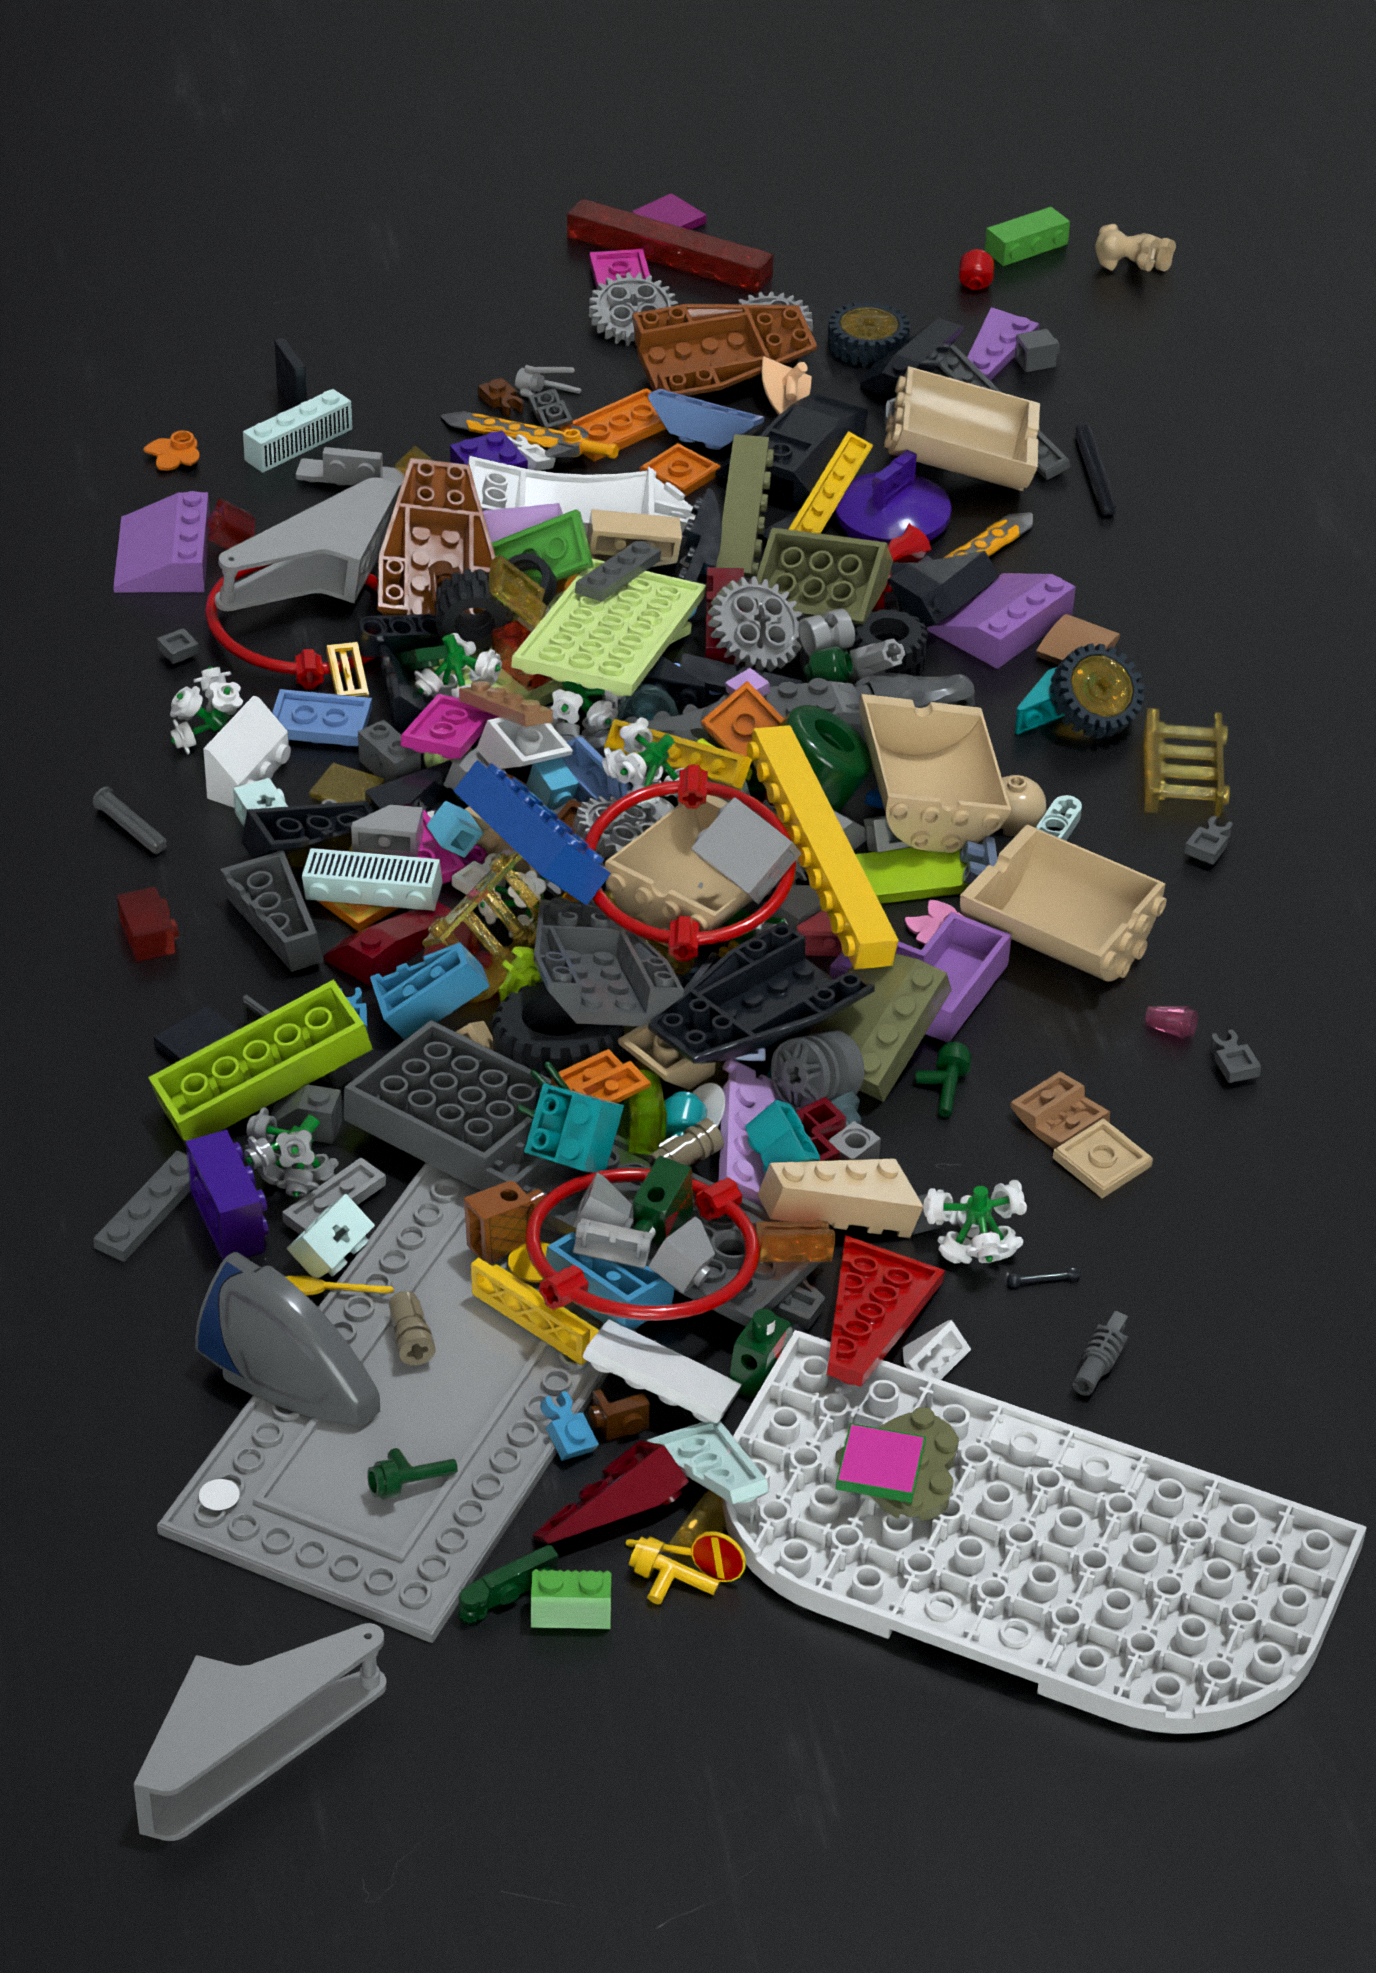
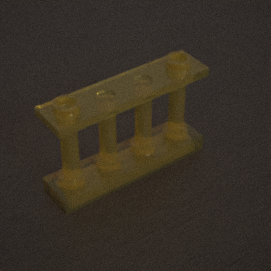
M1147 708L1144 725V812L1157 813L1159 800H1165V797L1214 800V816L1221 817L1223 804H1229L1230 786L1224 785L1223 745L1227 743L1228 726H1222V713H1215L1213 728L1165 725V722L1159 721V709ZM1164 737L1212 741V748L1165 745V741L1160 740H1164ZM1164 757L1213 760V768L1167 765L1166 761L1160 760H1164ZM1165 777L1213 780L1214 788L1166 785V781L1160 780H1164Z
M517 852L509 855L502 853L489 864L491 870L445 918L441 917L428 928L430 934L422 942L425 948L441 942L446 947L457 944L460 941L452 931L464 921L491 953L493 963L488 969L484 968L490 987L477 997L472 998L470 1001L473 1004L491 998L504 983L508 971L503 968L502 964L505 960L512 963L517 958V955L511 952L514 947L535 949L540 900L513 869L515 864L522 858ZM502 878L506 880L531 910L533 920L528 926H523L494 892L493 888ZM482 900L489 905L513 934L511 936L513 942L508 947H502L472 911Z

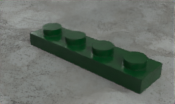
M446 645L394 654L407 672L440 666L439 660L448 658Z

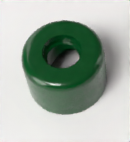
M811 705L797 706L786 715L779 726H791L832 809L840 813L872 770L873 765L868 746L854 728L835 714Z

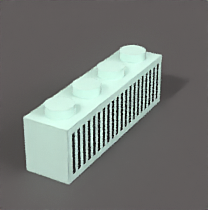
M331 389L243 431L245 461L263 473L352 430L351 400L336 390Z
M311 848L302 874L305 899L435 911L442 886L440 859Z

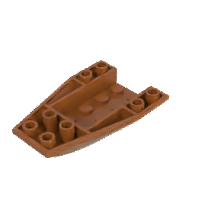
M681 304L632 314L638 357L653 391L663 389L680 395L690 396L722 390L761 375L763 357L787 365L817 350V344L799 305Z
M410 458L378 557L377 610L384 616L435 615L428 567L437 561H448L453 568L459 567L461 573H464L465 569H471V572L482 569L484 574L492 572L496 574L497 578L499 567L470 465ZM469 608L462 612L466 614H478L483 612L485 609Z

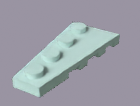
M712 1421L701 1422L647 1440V1442L664 1444L684 1475L732 1504L748 1503L755 1500L757 1496L769 1493L767 1479L721 1421L719 1423ZM729 1446L732 1453L726 1455Z

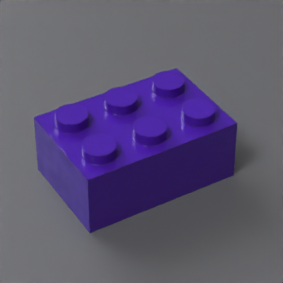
M227 1130L186 1141L190 1192L222 1260L233 1252H238L244 1257L265 1252L264 1237L269 1235V1229L262 1211L267 1210V1203L261 1189L256 1191L255 1178L251 1167L244 1166L243 1164L244 1157L239 1142L233 1143Z

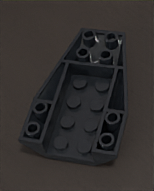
M813 394L789 406L751 436L769 437V449H774L773 467H767V472H771V475L783 480L794 482L793 501L804 504L847 432L849 431L860 437L868 416V409L823 395ZM731 455L715 471L716 477L728 480Z
M782 921L731 949L684 991L682 998L655 1017L648 1024V1029L694 1064L720 1062L758 1051L809 1028L875 992V986L853 970L844 973L836 979L829 976L805 958L806 937Z

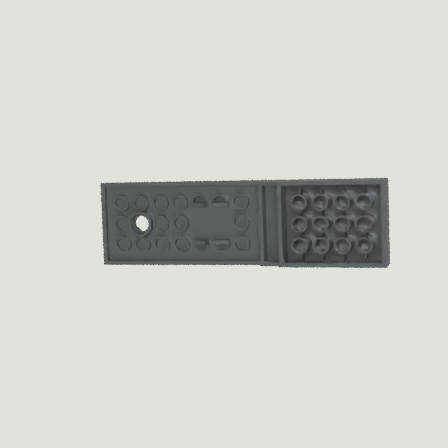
M432 1020L344 1087L345 1121L481 1191L507 1181H514L526 1194L538 1188L546 1196L561 1184L573 1178L592 1173L524 1152L533 1119L519 1112L517 1106L523 1105L530 1110L536 1111L542 1087L531 1076V1069ZM541 1075L551 1085V1079ZM616 1134L606 1170L620 1168L651 1169L648 1156L653 1152ZM692 1172V1179L703 1182L709 1186L714 1184L713 1182ZM625 1182L613 1183L612 1185L632 1204L643 1183ZM586 1190L571 1195L557 1204L546 1216L543 1223L566 1235L571 1232L576 1233L577 1228L573 1227L580 1201ZM694 1194L693 1214L687 1222L694 1217L701 1220L715 1253L708 1265L712 1271L700 1287L694 1284L684 1293L676 1288L675 1291L696 1300L721 1289L736 1276L745 1258V1244L738 1227L726 1214L711 1221L700 1216V1211L695 1205L696 1195ZM742 1197V1204L739 1207L750 1219L759 1240L760 1256L758 1266L750 1282L738 1295L713 1310L746 1327L753 1318L755 1311L759 1309L772 1310L832 1253L833 1242L794 1222L772 1220L769 1218L765 1208ZM632 1204V1206H631V1210H630V1214H629V1217L632 1218V1219H633V1204ZM632 1222L630 1229L634 1228V1222ZM651 1241L646 1266H649L661 1244ZM736 1251L742 1254L737 1256H731Z

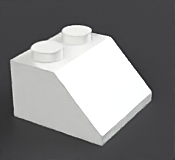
M501 717L487 720L477 746V750L489 764L492 762L501 769L521 767L565 757L573 752L572 748L550 723L524 727Z

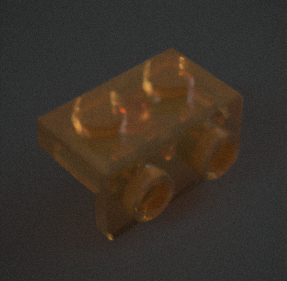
M828 1221L756 1222L755 1230L760 1247L759 1262H832L835 1232L829 1229Z

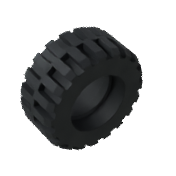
M543 981L537 982L535 986L530 987L526 985L521 987L518 993L512 992L495 1010L492 1020L493 1051L531 1070H536L539 1074L551 1079V1075L545 1068L546 1062H550L556 1071L560 1072L607 1049L622 1063L624 1062V1048L618 1044V1039L624 1036V1026L576 1024L548 992Z

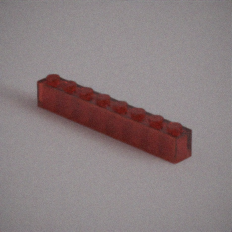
M581 199L567 213V237L615 251L643 249L646 260L757 293L773 277V254L586 199Z

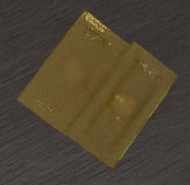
M499 555L494 558L489 572L491 594L529 625L536 628L545 617L548 607L542 602L545 590L503 556Z

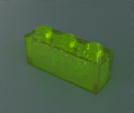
M640 1070L651 1082L649 1088L622 1100V1105H624L622 1117L628 1152L652 1154L658 1150V1145L665 1141L667 1112L659 1075L653 1074V1072L648 1070Z

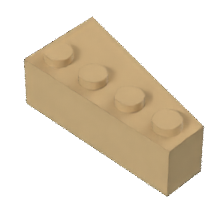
M896 1159L770 1163L757 1194L769 1218L772 1220L815 1225L816 1221L820 1220L832 1225L833 1228L847 1230L848 1225L867 1227V1233L882 1234L883 1229L897 1231L898 1237L903 1238L911 1237L923 1209L921 1201Z

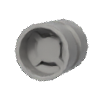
M840 608L823 614V617L814 615L803 618L799 622L800 642L809 657L816 650L832 646L845 649L853 646L855 642L854 626L845 609Z

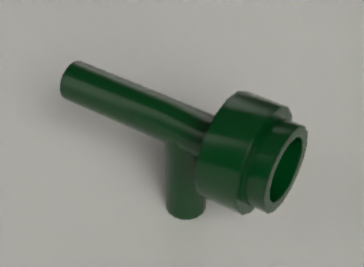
M948 1042L940 1048L936 1061L938 1070H917L916 1072L917 1084H943L938 1114L942 1117L951 1116L958 1077L964 1076L970 1071L972 1055L968 1047L959 1042Z
M394 1448L388 1452V1460L377 1461L374 1466L368 1468L367 1481L370 1492L374 1497L379 1496L381 1499L398 1497L401 1494V1484L456 1474L458 1466L455 1459L411 1466L401 1450Z

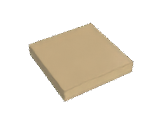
M1104 1118L1055 1148L1053 1152V1159L1101 1198L1109 1195L1152 1167L1153 1158Z

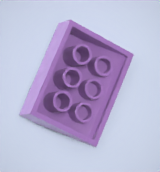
M189 491L176 493L121 517L113 587L114 593L205 591L210 531L208 492Z
M1002 573L955 612L937 624L927 627V631L998 669L1046 635L1065 614L1073 615L1076 586L1053 574Z

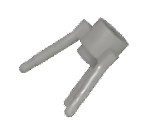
M526 365L516 375V388L520 390V396L527 398L535 392H540L543 386L581 393L580 388L544 380V376L540 374L573 373L575 371L573 367H533Z

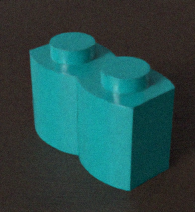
M775 1100L745 1125L749 1136L747 1138L748 1144L756 1153L761 1154L764 1163L762 1168L765 1174L770 1163L820 1161V1156L814 1143L805 1133L799 1116L788 1103Z

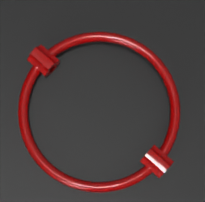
M272 564L238 571L235 576V582ZM370 573L365 584L377 593L378 578ZM224 576L214 585L208 595L205 606L206 620L215 639L231 654L259 668L296 675L297 683L301 684L304 689H315L317 685L323 683V675L331 674L329 662H322L321 655L316 654L314 649H303L299 655L295 656V662H287L257 654L233 640L221 626L218 618V608L215 605V596L223 586ZM360 655L362 665L376 658ZM352 656L347 657L350 669L355 668ZM337 660L339 672H342L341 660Z
M688 765L685 769L680 770L679 780L649 785L618 799L596 819L585 841L589 844L588 847L596 851L598 841L603 832L621 813L643 801L671 794H678V802L685 805L688 809H698L700 805L706 804L707 795L729 801L735 797L789 840L791 838L778 817L757 799L735 788L707 782L708 771L703 770L700 765ZM796 861L780 878L775 892L759 910L733 925L710 931L699 932V923L689 916H679L678 919L670 921V930L644 924L617 908L609 900L601 887L592 900L608 918L622 928L640 937L669 944L670 956L676 958L677 961L689 962L691 958L698 956L699 945L714 944L739 937L768 920L781 907L792 888L795 878Z
M620 1168L602 1170L573 1178L556 1187L535 1206L529 1217L525 1232L526 1249L533 1267L544 1279L540 1282L539 1293L542 1295L545 1305L552 1310H556L573 1301L585 1308L610 1316L634 1320L660 1321L691 1317L725 1304L738 1295L750 1282L757 1269L760 1256L756 1230L748 1216L739 1207L742 1204L743 1194L739 1191L737 1183L727 1177L709 1186L692 1179L693 1194L696 1195L695 1205L700 1211V1216L711 1221L726 1214L732 1219L742 1234L745 1244V1258L739 1272L727 1285L710 1295L684 1303L658 1306L616 1302L589 1293V1282L586 1280L583 1270L576 1265H572L556 1272L547 1261L540 1244L541 1226L549 1212L569 1196L588 1189L596 1173L603 1175L611 1184L625 1182L643 1183L651 1169Z

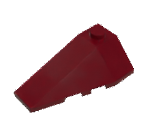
M439 902L436 904L435 911L413 909L346 937L323 955L324 961L373 988L371 976L379 973L384 977L396 972L397 966L407 963L461 920V914Z
M638 1441L602 1470L606 1476L605 1479L593 1484H587L579 1491L580 1502L577 1504L570 1503L562 1507L532 1536L537 1542L550 1544L659 1506L660 1504L668 1505L682 1494L680 1489L689 1481L664 1444Z

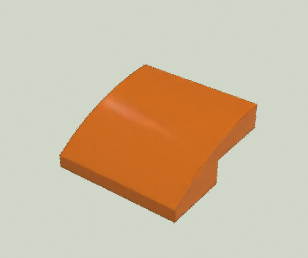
M609 1049L558 1072L570 1090L614 1103L629 1098L649 1088L651 1082L631 1061L623 1064ZM551 1077V1085L558 1087V1085Z

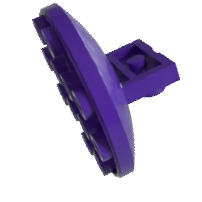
M906 450L898 458L893 459L890 465L881 472L868 473L854 478L837 505L834 514L839 525L851 538L886 542L889 545L892 539L903 535L909 523L921 530L928 540H932L940 535L950 522L951 503L949 497L937 484L915 475L917 454Z

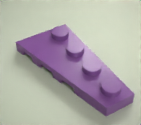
M991 307L967 358L991 381L1014 358L1016 335L1039 330V323L1030 321L1026 317H1019Z

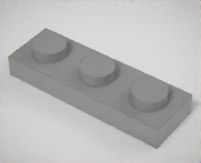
M359 1158L320 1185L318 1189L313 1190L307 1196L282 1212L283 1223L298 1234H301L330 1204L344 1194H347L356 1205L360 1204L386 1185V1175L363 1158Z

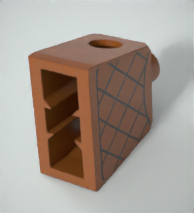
M507 1181L465 1197L464 1210L467 1246L477 1257L492 1265L525 1243V1232L529 1217L535 1206L545 1197L544 1193L537 1188L526 1194L516 1182Z

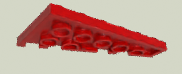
M845 1235L826 1375L837 1378L845 1384L862 1387L943 1283L945 1270Z

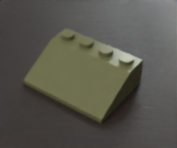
M772 528L756 579L758 584L767 579L768 587L771 589L774 585L778 584L779 594L789 592L786 600L788 602L796 601L797 604L793 607V611L802 612V616L820 615L823 617V614L842 608L847 611L852 623L865 624L886 587L893 559L886 542Z
M895 954L893 966L854 970L851 965L848 971L853 970L874 985L875 992L815 1024L808 1034L810 1036L823 1031L840 1030L849 1035L858 1045L864 1062L865 1074L859 1091L882 1102L885 1101L952 991L947 972L919 959Z

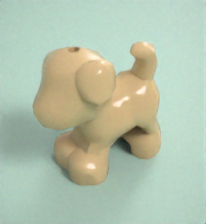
M1116 224L1102 226L1095 243L1099 264L1111 271L1116 268L1118 261L1123 257H1128L1131 261L1136 262L1137 266L1145 271H1150L1154 266L1157 270L1166 271L1172 264L1173 254L1176 249V243L1172 239H1160L1146 233L1126 236L1118 230Z

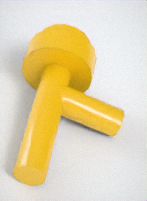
M651 1536L648 1539L640 1537L631 1555L629 1566L635 1568L634 1572L645 1578H650L654 1569L660 1571L647 1596L648 1600L655 1604H661L674 1578L714 1596L720 1581L662 1555L664 1542Z

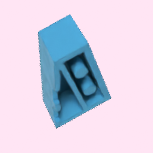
M460 942L425 955L424 961L409 967L404 963L397 966V972L384 977L378 973L370 977L383 1019L404 1040L429 1021L438 1022L490 987L483 966Z

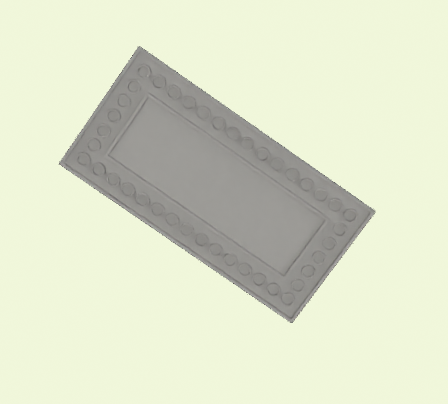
M425 1162L371 1235L369 1241L362 1247L337 1281V1283L392 1286L394 1292L388 1294L331 1290L318 1307L350 1345L377 1387L380 1395V1412L363 1425H347L306 1416L253 1395L157 1524L158 1534L433 1643L459 1604V1592H461V1589L469 1587V1584L474 1581L557 1454V1450L546 1430V1427L552 1420L542 1413L540 1403L546 1396H550L554 1405L560 1407L556 1398L561 1392L566 1391L572 1399L571 1411L573 1415L584 1412L593 1398V1391L600 1388L609 1373L596 1370L589 1361L584 1365L578 1364L472 1294L471 1263L478 1257L467 1246L464 1198L481 1190ZM545 1223L541 1226L540 1241L552 1244L566 1236V1234ZM510 1253L491 1266L497 1264L511 1273L508 1267V1256ZM524 1281L525 1283L539 1291L540 1283H529ZM410 1291L417 1296L426 1324L432 1333L436 1352L428 1362L422 1365H407L402 1362L395 1343L396 1333L391 1321L389 1308L390 1298L398 1292ZM573 1301L564 1306L565 1309L598 1330L603 1327V1322ZM640 1326L633 1329L632 1331L636 1332ZM394 1448L401 1450L411 1466L448 1459H455L458 1466L456 1474L401 1484V1494L398 1497L381 1499L379 1496L374 1497L370 1492L367 1481L368 1468L374 1466L377 1461L388 1460V1452ZM226 1479L237 1485L240 1495L238 1501L232 1507L225 1510H211L200 1502V1489L211 1480Z

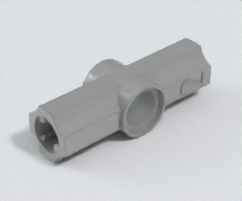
M893 638L849 651L853 664V674L849 676L847 683L859 681L873 674L885 673L884 670L902 664V658L905 655L903 645L896 642Z

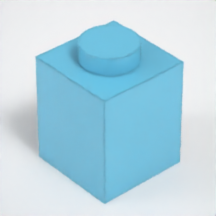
M561 757L534 763L526 784L530 792L544 802L543 805L549 809H557L574 798L579 785Z
M447 801L442 804L426 825L441 848L464 858L484 834L469 811Z

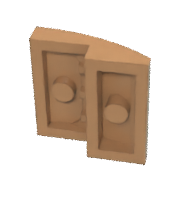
M1065 614L1055 623L1036 650L1037 657L1059 665L1067 655L1080 646L1084 647L1087 644L1093 643L1094 647L1098 644H1105V650L1115 647L1120 634ZM1092 665L1080 667L1091 677L1097 667Z
M1060 1071L1011 1102L1012 1110L1021 1121L1053 1149L1103 1118L1110 1122V1111L1086 1098L1085 1086Z

